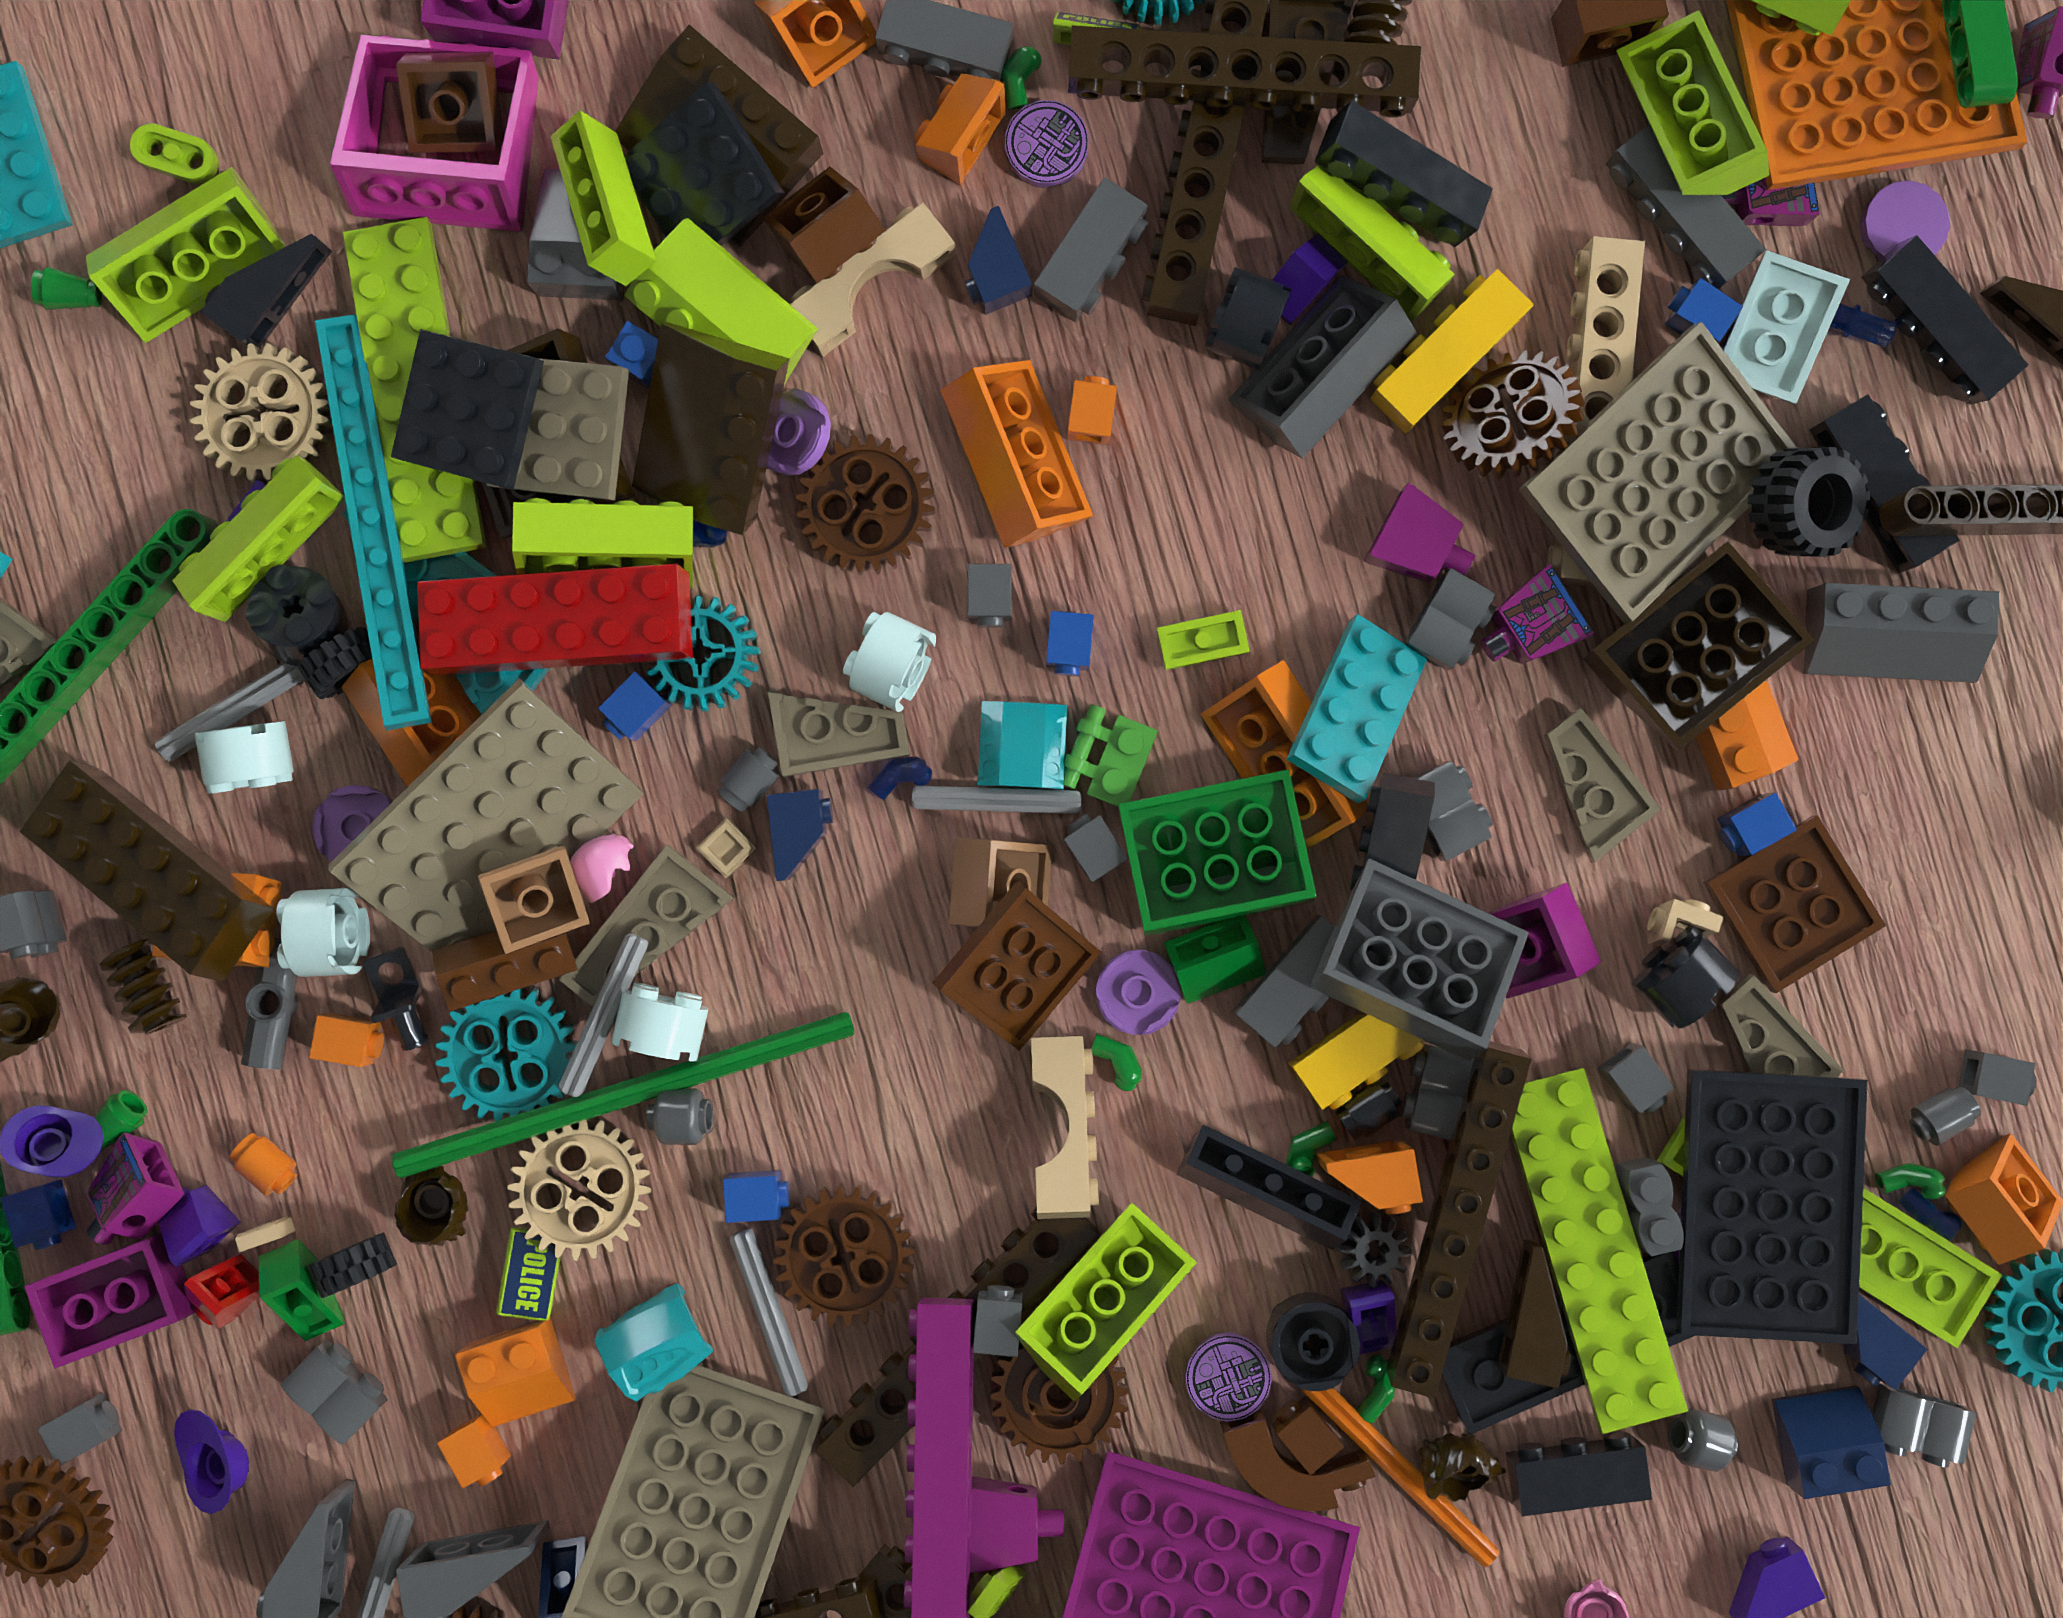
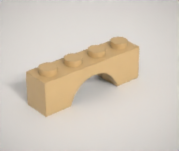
M924 202L915 209L910 206L902 210L893 219V226L878 236L876 243L870 249L862 253H856L843 263L842 269L835 276L823 279L815 286L811 284L805 285L792 296V303L790 305L818 328L811 343L822 357L856 332L853 321V305L857 293L869 279L884 272L901 271L924 280L956 256L955 242Z
M1083 1036L1031 1038L1033 1089L1050 1096L1059 1104L1065 1113L1069 1127L1067 1140L1058 1155L1048 1163L1035 1168L1037 1219L1090 1217V1205H1099L1098 1178L1089 1179L1088 1161H1097L1096 1135H1087V1118H1095L1094 1091L1085 1092V1075H1093L1092 1048L1084 1049Z

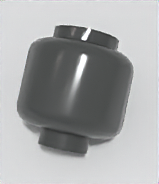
M696 1088L661 1091L655 1103L649 1104L647 1108V1127L649 1130H654L658 1141L664 1145L698 1144L703 1140L705 1134L711 1132L713 1127V1104L710 1099H705L704 1094Z
M1688 1409L1687 1412L1681 1413L1678 1418H1675L1670 1425L1668 1442L1675 1457L1683 1465L1718 1472L1726 1468L1737 1453L1738 1440L1735 1436V1431L1731 1422L1723 1415Z

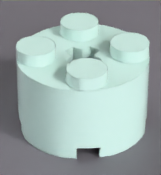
M873 612L864 625L862 635L865 638L858 652L853 650L845 662L843 674L850 677L849 686L851 690L896 712H900L904 709L899 703L901 699L905 698L911 701L926 675L932 658L926 656L925 652L927 644L935 647L936 635L890 612H885L882 615Z
M286 721L194 733L203 785H206L207 794L231 791L234 788L247 786L249 788L264 787L293 780L292 772H294Z
M351 888L296 891L288 899H281L277 905V918L281 924L282 941L277 952L279 965L283 969L290 968L294 974L300 977L352 975L358 973L362 966H356L359 956H367L370 945V923L366 908H358L354 899L361 896Z
M637 982L633 983L632 991L626 990L622 992L611 1040L613 1045L619 1047L620 1040L624 1039L631 1041L630 1051L673 1060H679L680 1052H689V1061H697L709 1010L701 1005L702 996L676 991L675 998L658 995L659 987Z

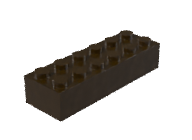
M72 760L67 762L20 830L25 837L190 975L224 982L274 909L106 772Z

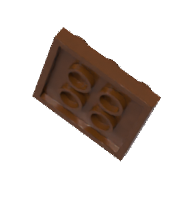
M1818 815L1811 816L1795 826L1797 831L1753 855L1745 856L1703 882L1772 993H1778L1886 926Z
M1017 881L932 983L946 996L1020 1051L1102 952Z

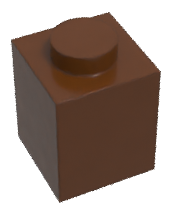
M1305 1396L1298 1402L1295 1399L1287 1402L1275 1415L1277 1420L1272 1425L1276 1434L1310 1475L1344 1448L1338 1435Z

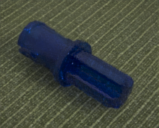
M1840 303L1829 328L1841 331V336L1844 338L1852 335L1882 347H1887L1895 336L1897 324L1861 311L1860 305L1856 304L1852 308Z

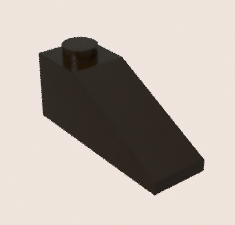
M2008 276L1999 278L1982 290L1980 294L2063 365L2062 290Z
M1524 1239L1497 1367L1506 1377L1559 1389L1561 1376L1566 1377L1568 1374L1571 1355L1570 1351L1567 1350L1568 1344L1543 1248L1534 1241Z

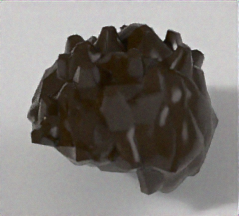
M18 976L14 979L0 982V1062L9 1057L20 1055L27 1051L31 1045L38 1044L42 1039L49 1037L51 1032L55 1031L60 1018V1003L58 995L52 989H49L47 983Z
M443 1166L405 1177V1181L401 1186V1198L396 1202L394 1214L397 1220L396 1226L404 1238L416 1245L431 1246L434 1244L443 1246L446 1241L457 1240V1235L463 1236L466 1234L463 1221L466 1220V1213L469 1210L467 1195L457 1177L449 1175L444 1171Z
M1449 1433L1441 1436V1438L1434 1439V1441L1424 1439V1447L1418 1450L1422 1457L1421 1463L1423 1468L1421 1473L1424 1480V1489L1427 1496L1432 1500L1441 1495L1448 1497L1453 1502L1458 1500L1465 1501L1469 1490L1480 1489L1482 1485L1493 1484L1498 1481V1475L1506 1473V1469L1500 1467L1498 1457H1492L1484 1449V1443L1480 1442L1472 1434L1469 1437L1466 1434H1461V1437Z

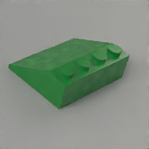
M1289 769L1118 804L1145 936L1312 903L1317 897Z

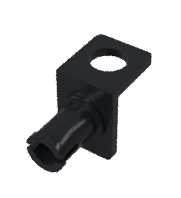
M399 947L366 959L363 966L379 999L370 1016L372 1022L377 1023L389 1018L403 1051L412 1050L428 1041L429 1037L425 1034L414 1010L423 988L406 950L403 947ZM388 962L398 964L404 973L402 981L397 984L384 982L379 975L381 965Z

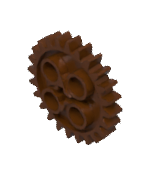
M1523 350L1518 360L1513 361L1508 352L1505 353L1502 364L1497 365L1491 358L1488 359V370L1483 372L1478 368H1473L1472 371L1475 379L1472 381L1461 379L1459 383L1463 392L1450 393L1449 398L1453 406L1443 408L1447 420L1441 423L1446 434L1444 440L1458 463L1462 461L1469 472L1477 467L1481 477H1485L1493 468L1497 478L1501 479L1506 470L1510 468L1516 477L1520 476L1522 466L1527 464L1533 471L1538 470V459L1543 457L1549 462L1554 459L1551 453L1554 447L1565 450L1567 444L1564 436H1577L1578 431L1574 423L1583 421L1584 416L1580 408L1585 406V401L1581 394L1582 389L1576 376H1573L1569 365L1562 367L1559 358L1556 356L1547 361L1544 352L1541 351L1531 360L1527 350ZM1503 388L1507 389L1515 412L1525 432L1526 437L1523 440H1518L1511 424V419L1499 394Z
M869 434L866 445L861 446L856 436L851 435L850 447L846 449L838 440H835L836 453L831 456L825 451L821 457L824 463L821 466L815 464L810 468L814 474L813 479L800 478L799 480L801 485L808 489V493L796 495V500L798 503L806 505L807 509L801 510L796 515L801 521L811 522L804 527L802 533L805 537L817 535L818 537L811 545L812 549L816 552L827 547L824 560L829 564L839 556L840 569L842 571H846L850 563L855 562L858 574L863 575L866 564L871 563L876 574H880L881 562L885 560L893 569H896L897 561L895 556L900 553L910 560L912 556L907 546L912 543L922 547L924 543L917 534L918 531H931L932 529L931 524L923 519V516L935 514V507L924 503V501L935 496L934 490L921 488L930 479L928 472L915 474L914 472L920 465L918 457L905 462L907 448L903 445L895 453L891 452L892 442L888 437L881 447H877L873 434ZM858 466H866L872 470L870 480L862 485H856L849 480L851 471ZM885 473L889 474L887 482L872 497L875 509L873 511L864 509L855 522L851 533L848 536H843V530L860 512L857 501L860 498L867 501L873 494L881 476ZM901 490L907 495V501L901 508L891 509L884 504V499L890 491ZM835 500L845 502L847 504V511L842 518L831 520L825 516V509L830 502ZM870 524L880 526L883 531L881 539L877 543L865 544L860 540V533L865 526Z
M843 1183L838 1185L836 1196H831L828 1189L822 1187L820 1189L819 1202L808 1194L804 1198L806 1211L796 1206L791 1209L790 1213L797 1221L796 1223L783 1221L780 1228L789 1237H780L775 1241L777 1247L786 1250L785 1253L779 1254L774 1258L775 1264L786 1266V1269L777 1276V1281L790 1280L792 1285L785 1292V1297H791L796 1294L801 1297L796 1307L798 1311L804 1309L808 1304L812 1306L811 1320L815 1321L824 1312L827 1313L828 1326L832 1327L837 1316H843L846 1328H849L853 1316L858 1314L865 1325L869 1322L870 1309H873L881 1317L885 1314L884 1299L894 1305L897 1304L899 1297L893 1288L907 1289L908 1281L900 1273H912L914 1269L913 1264L903 1260L904 1257H909L915 1253V1247L903 1245V1241L911 1236L912 1231L911 1229H898L897 1226L904 1218L903 1213L892 1217L888 1214L893 1201L889 1200L881 1206L876 1204L878 1191L874 1190L866 1199L862 1197V1188L859 1184L854 1189L852 1195L846 1194ZM855 1217L863 1218L869 1225L870 1233L865 1237H854L847 1229V1221ZM834 1218L838 1222L845 1251H853L855 1253L851 1258L850 1268L860 1288L857 1292L851 1288L845 1260L843 1258H835L840 1244L830 1225V1219ZM814 1231L823 1233L828 1239V1248L819 1252L812 1250L807 1244V1234ZM866 1259H875L883 1266L884 1273L878 1278H868L861 1271V1263ZM825 1273L836 1274L842 1281V1289L837 1292L826 1291L820 1284V1276Z
M23 1455L14 1464L7 1459L0 1465V1563L3 1562L7 1565L5 1576L9 1577L17 1571L21 1573L23 1584H26L32 1576L36 1577L39 1587L43 1588L50 1578L56 1587H61L66 1579L74 1584L82 1574L86 1576L90 1574L108 1551L106 1547L113 1539V1535L108 1533V1531L114 1525L113 1520L104 1517L110 1510V1505L97 1503L98 1498L103 1492L101 1490L89 1491L86 1488L91 1481L90 1477L78 1481L74 1478L76 1467L72 1466L65 1473L60 1470L59 1459H55L48 1467L45 1466L41 1455H38L31 1464ZM57 1502L63 1503L55 1514L46 1518L24 1541L18 1540L28 1528L33 1527Z

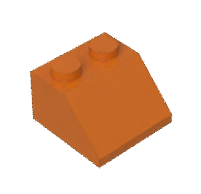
M757 0L754 2L775 40L812 89L876 43L875 37L877 32L859 0Z
M961 73L954 85L948 83L937 101L938 111L932 120L926 118L921 123L914 137L918 160L961 186L1006 116L1004 84L998 80Z
M1764 681L1696 736L1716 791L1741 786L1772 774L1799 760L1768 681Z
M2011 1133L2002 1136L1958 1170L1945 1194L1953 1212L1962 1217L1973 1231L1980 1247L1988 1251L1998 1265L2045 1249L2063 1205V1199Z
M1400 1139L1315 1153L1316 1162L1327 1173L1376 1208L1385 1209L1386 1214L1409 1212L1412 1210L1411 1204L1423 1202L1414 1149Z
M551 1317L547 1321L537 1320L470 1342L455 1354L468 1397L492 1427L576 1399Z

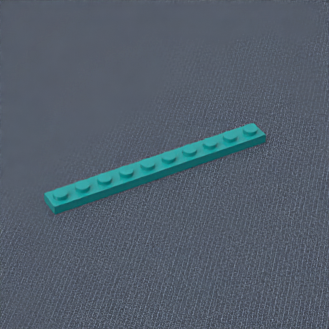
M357 314L315 320L383 724L388 731L432 723L423 671L421 669L420 653L368 367L363 356Z

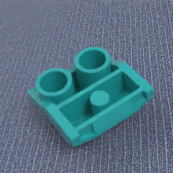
M982 701L977 786H1018L1063 790L1067 705Z
M677 1283L664 1288L653 1298L634 1307L608 1327L597 1330L594 1342L608 1375L626 1397L636 1402L649 1393L654 1394L661 1391L668 1383L681 1379L714 1352L711 1345L703 1339L685 1302L683 1295L686 1292L683 1286Z

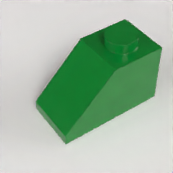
M299 1239L258 1256L260 1298L304 1341H308L345 1324L344 1315L335 1294L325 1298L320 1297L308 1265L319 1259Z

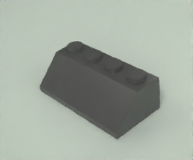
M1341 275L1264 359L1260 370L1255 369L1228 400L1276 445L1303 458L1366 388L1373 383L1387 365L1402 351L1417 332L1397 299Z
M1824 583L1807 590L1806 630L1815 641L1805 648L1804 674L1967 683L1978 682L1998 636L2000 591Z

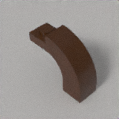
M1261 1409L1244 1419L1220 1422L1228 1450L1240 1474L1258 1493L1283 1507L1300 1511H1325L1338 1508L1334 1490L1341 1488L1342 1491H1353L1366 1485V1480L1375 1477L1370 1459L1362 1449L1329 1459L1310 1475L1301 1463L1285 1457L1276 1449L1272 1443Z

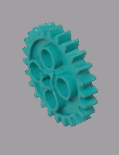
M523 988L512 991L511 994L505 993L465 1006L464 1008L467 1012L462 1009L453 1010L449 1014L457 1024L445 1023L441 1026L440 1030L448 1035L450 1039H442L436 1043V1048L447 1052V1055L440 1057L436 1061V1065L449 1067V1071L440 1081L441 1083L454 1081L456 1087L449 1094L450 1098L463 1094L466 1097L462 1106L464 1111L473 1104L478 1105V1119H482L490 1110L494 1111V1120L496 1122L502 1120L505 1113H509L510 1117L521 1114L523 1110L528 1112L537 1109V1104L541 1107L553 1104L550 1094L560 1099L565 1095V1093L559 1090L558 1085L572 1056L569 1055V1052L573 1051L578 1043L576 1040H567V1036L576 1026L575 1024L562 1026L560 1021L567 1013V1010L562 1009L553 1013L550 1008L553 1005L554 997L551 996L543 1003L537 1001L539 988H535L528 996L523 995ZM501 1016H506L508 1019V1049L511 1052L517 1051V1055L510 1065L508 1056L500 1055L499 1053L506 1045V1034L500 1021ZM529 1020L533 1022L538 1030L537 1037L533 1039L522 1037L517 1029L518 1021ZM485 1025L489 1027L494 1035L493 1043L483 1044L479 1042L474 1035L475 1026ZM530 1062L539 1065L543 1071V1079L538 1081L528 1079L523 1073V1064ZM509 1066L511 1067L513 1080L516 1084V1090L509 1088ZM491 1068L495 1070L499 1076V1085L488 1086L484 1084L479 1075L480 1069Z
M2045 1248L2042 1250L2041 1258L2033 1253L2025 1255L2026 1266L2013 1260L2010 1261L2014 1274L2010 1277L2001 1273L2000 1281L2004 1285L2002 1289L1994 1288L1991 1295L1997 1298L1996 1304H1985L1983 1306V1309L1994 1314V1319L1984 1322L1983 1327L1996 1332V1335L1987 1340V1344L1996 1349H2001L1995 1358L2005 1365L2010 1364L2007 1372L2018 1378L2023 1376V1382L2035 1388L2039 1384L2040 1388L2053 1393L2056 1386L2063 1390V1331L2055 1328L2058 1324L2063 1328V1296L2059 1299L2057 1297L2058 1286L2063 1282V1249H2060L2057 1255L2055 1251ZM2035 1289H2037V1292L2040 1298L2043 1300V1303L2039 1302V1300L2034 1295ZM2031 1307L2032 1315L2030 1319L2023 1324V1311L2026 1308ZM2049 1309L2058 1312V1314L2055 1316ZM2056 1342V1354L2048 1359V1349Z

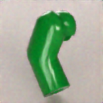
M1023 46L1016 49L1003 67L1002 81L1008 110L1019 109L1028 105L1025 82L1035 70L1037 71L1042 63L1040 53L1031 46Z
M1096 1033L1091 1046L1092 1054L1111 1061L1116 1073L1114 1083L1117 1088L1122 1091L1134 1090L1137 1083L1142 1079V1068L1134 1050L1127 1044Z
M1328 1121L1296 1135L1291 1140L1286 1165L1312 1177L1314 1175L1315 1169L1312 1166L1316 1150L1337 1140Z
M1906 1163L1875 1174L1876 1184L1883 1194L1910 1185L1921 1187L1922 1196L1928 1199L1940 1198L1947 1191L1946 1186L1943 1184L1945 1177L1940 1171L1917 1164Z
M1378 1354L1372 1355L1365 1365V1373L1369 1377L1374 1378L1373 1389L1357 1407L1359 1415L1369 1423L1376 1421L1393 1400L1395 1388L1391 1387L1386 1372L1389 1359L1385 1360Z

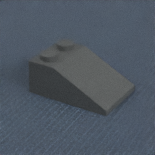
M544 169L529 242L527 283L539 297L623 300L624 285L587 264L560 169Z
M346 1479L316 1506L269 1584L261 1592L256 1609L257 1618H335L342 1611L355 1480Z
M549 1520L421 1542L396 1569L404 1618H448L450 1614L530 1556L549 1531Z

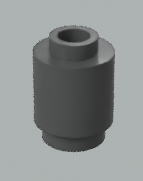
M760 747L755 752L746 748L721 778L723 784L717 792L733 807L744 812L749 805L754 807L780 776L774 769L778 762Z
M1958 1086L1955 1089L1948 1087L1911 1108L1912 1119L1909 1120V1124L1921 1141H1929L1933 1145L1938 1146L1973 1126L1975 1119L1981 1115V1110L1975 1098L1966 1088Z

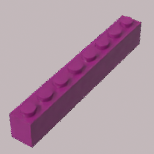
M922 1298L917 1304V1310L911 1309L909 1334L910 1337H917L916 1354H910L908 1378L909 1382H916V1399H909L907 1413L908 1427H915V1444H908L907 1472H914V1490H907L906 1517L913 1518V1535H907L905 1541V1563H912V1581L906 1580L904 1608L912 1609L911 1618H969L975 1299Z

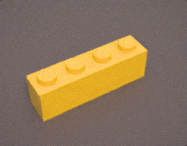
M1498 268L1487 279L1480 274L1464 290L1463 294L1467 299L1457 309L1450 304L1434 320L1433 324L1437 329L1427 339L1420 334L1404 350L1403 354L1408 358L1397 369L1390 364L1374 380L1373 383L1378 388L1370 400L1405 434L1534 306Z
M1361 1011L1288 1062V1065L1319 1108L1323 1110L1329 1106L1331 1110H1334L1353 1097L1350 1090L1363 1081L1367 1085L1376 1082L1388 1072L1386 1065L1398 1057L1402 1061L1419 1052L1424 1046L1421 1043L1422 1039Z

